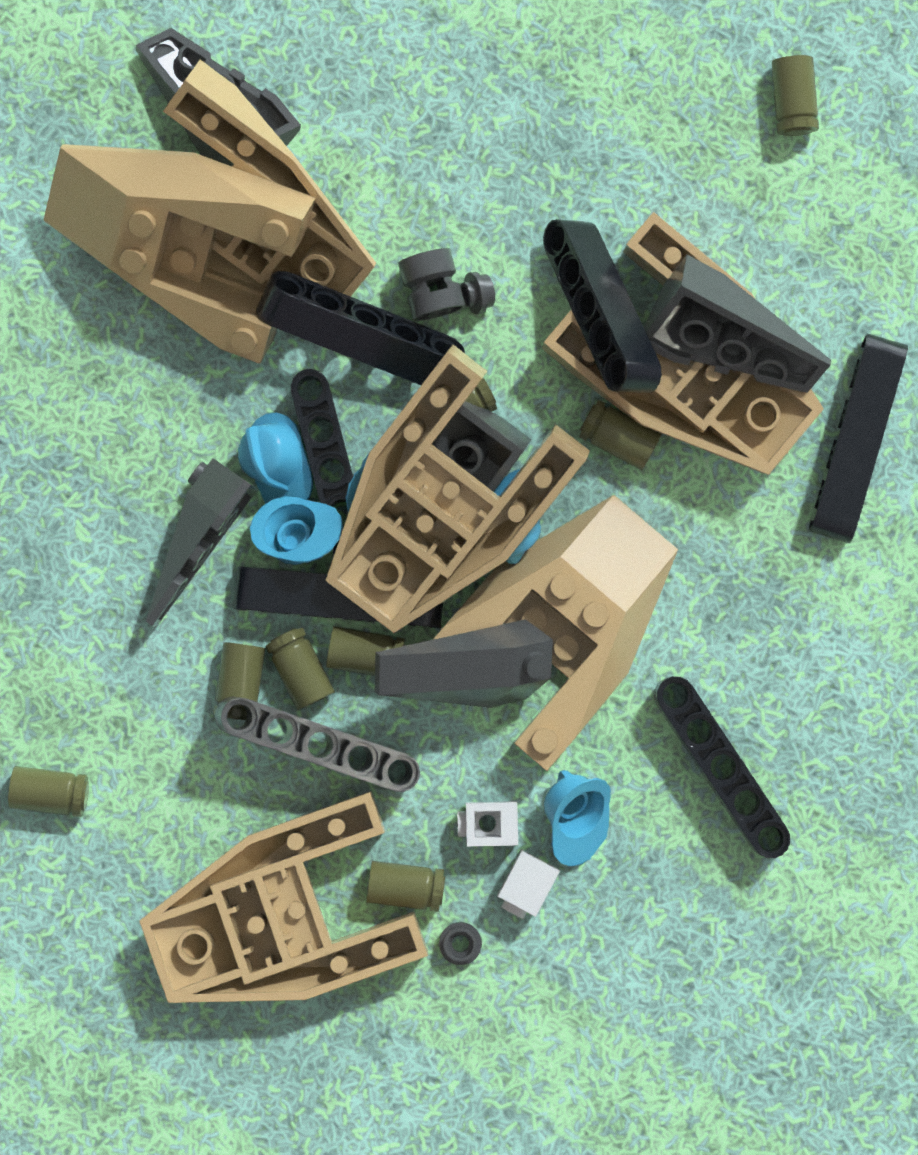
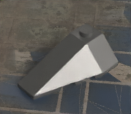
M169 28L136 45V52L168 103L199 60H202L240 90L286 146L301 130V124L277 95L266 88L260 91L245 81L244 74L235 68L229 71L211 59L210 52L173 28ZM183 127L200 155L229 166L234 164Z
M689 255L684 257L665 282L644 325L654 351L675 363L689 366L690 361L715 366L714 372L728 375L729 370L754 375L757 382L805 393L809 392L831 365L830 358L726 275Z
M465 401L432 445L494 492L531 442V439L498 414Z
M212 458L208 465L202 461L188 479V483L192 487L187 492L146 618V622L153 627L159 625L257 492L251 484L214 458Z
M525 619L376 652L375 693L380 696L487 708L525 700L551 679L553 639Z

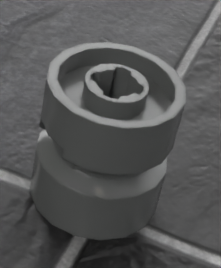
M450 248L418 253L398 262L403 285L412 290L407 300L413 321L433 319L457 312L466 307L460 283L452 281L456 269ZM437 284L438 290L430 292L429 286Z

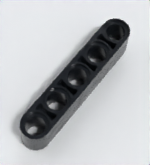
M551 220L544 230V249L606 386L614 392H653L660 384L662 376L660 361L598 228L591 222Z
M287 271L273 272L256 307V314L259 319L271 327L419 385L424 383L452 345L465 353L462 344L449 335Z
M866 333L861 345L864 348L861 359H857L849 387L852 388L849 400H845L838 424L840 433L838 439H834L826 466L829 471L826 480H822L814 509H817L814 521L810 520L808 530L809 532L846 543H851L859 522L908 351V345Z
M305 369L298 372L293 378L291 394L319 501L334 507L339 502H346L348 485L353 478V473L329 383L320 371ZM307 380H316L322 384V393L314 401L304 400L299 395L300 386ZM320 420L328 421L333 425V434L325 442H317L310 437L311 426ZM329 461H337L344 466V475L336 483H328L321 478V469ZM338 542L336 543V545H335V546L333 547V549H332V550H333V554H335V551H336Z
M237 567L233 609L379 622L326 581L328 574ZM443 602L409 623L408 626L417 625L441 628Z
M672 676L661 680L654 691V700L657 707L750 847L757 854L766 858L782 856L790 845V833L692 684L682 677ZM671 683L679 684L685 691L684 703L677 708L669 707L663 699L664 689ZM695 719L704 720L709 728L707 739L701 743H693L687 736L688 724ZM724 754L731 759L732 771L728 777L718 779L711 772V762L716 756ZM744 790L751 791L756 798V806L748 814H740L734 806L736 796ZM774 826L780 835L778 845L773 849L764 850L758 842L759 833L765 827Z

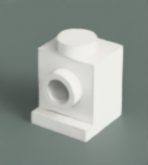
M517 801L466 802V811H457L458 837H466L467 847L518 845ZM491 815L494 817L496 825L493 830L484 831L480 828L479 820L482 816Z

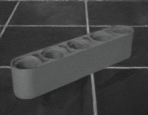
M232 696L222 700L215 710L217 726L229 735L383 788L404 792L413 788L419 780V765L408 754L246 698ZM240 704L246 709L247 719L241 727L232 728L227 721V713L232 706ZM281 718L286 723L287 733L281 741L273 742L268 736V726L274 719ZM321 732L326 737V749L320 755L313 756L308 749V741L313 734ZM361 746L366 752V761L361 768L354 770L349 765L348 755L353 748ZM401 760L405 765V776L401 781L392 783L388 776V768L394 761Z

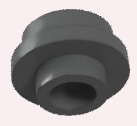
M478 272L467 273L464 282L460 285L466 308L469 307L473 314L484 313L486 308L492 307L495 303L493 282L487 274L480 275Z
M455 922L443 930L439 940L441 954L448 962L455 965H466L478 957L482 948V940L474 926L465 922ZM458 935L465 936L469 941V946L464 951H457L452 946L453 939Z

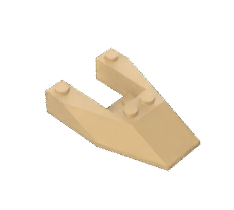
M199 60L163 112L234 163L232 167L316 198L306 233L292 257L217 230L205 276L261 297L273 272L287 271L352 296L373 270L376 262L294 154L240 90L202 60Z
M63 144L59 150L44 221L218 348L260 364L274 340L277 329L264 323L256 314V307L261 299L260 296L205 276L217 230L292 257L306 233L316 198L194 152Z
M654 212L632 236L624 248L623 253L663 286L684 257L689 255L723 273L755 298L751 292ZM572 310L569 311L547 337L542 346V349L571 374L640 425L766 475L773 471L824 410L812 389L805 393L757 382L754 375L729 370L728 375L714 372L715 366L690 361L689 366L679 364L658 353L656 355L660 361L662 376L656 390L651 393L611 391L600 374Z
M454 345L447 351L368 454L326 578L329 584L393 633L507 561L584 464L590 450L559 426L555 425L501 495L498 496L437 449L432 443L487 373V370Z
M612 495L537 540L523 554L517 564H510L505 561L497 566L434 639L525 619L553 639L552 665L568 679L513 742L543 769L548 771L629 673L678 549L620 499Z
M372 791L248 835L139 920L168 1003L307 1000L428 956V949L415 912L332 941L305 867V861L385 833Z

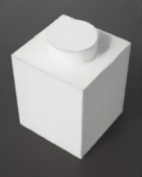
M521 849L497 893V896L504 900L501 907L524 919L526 913L536 917L560 870Z

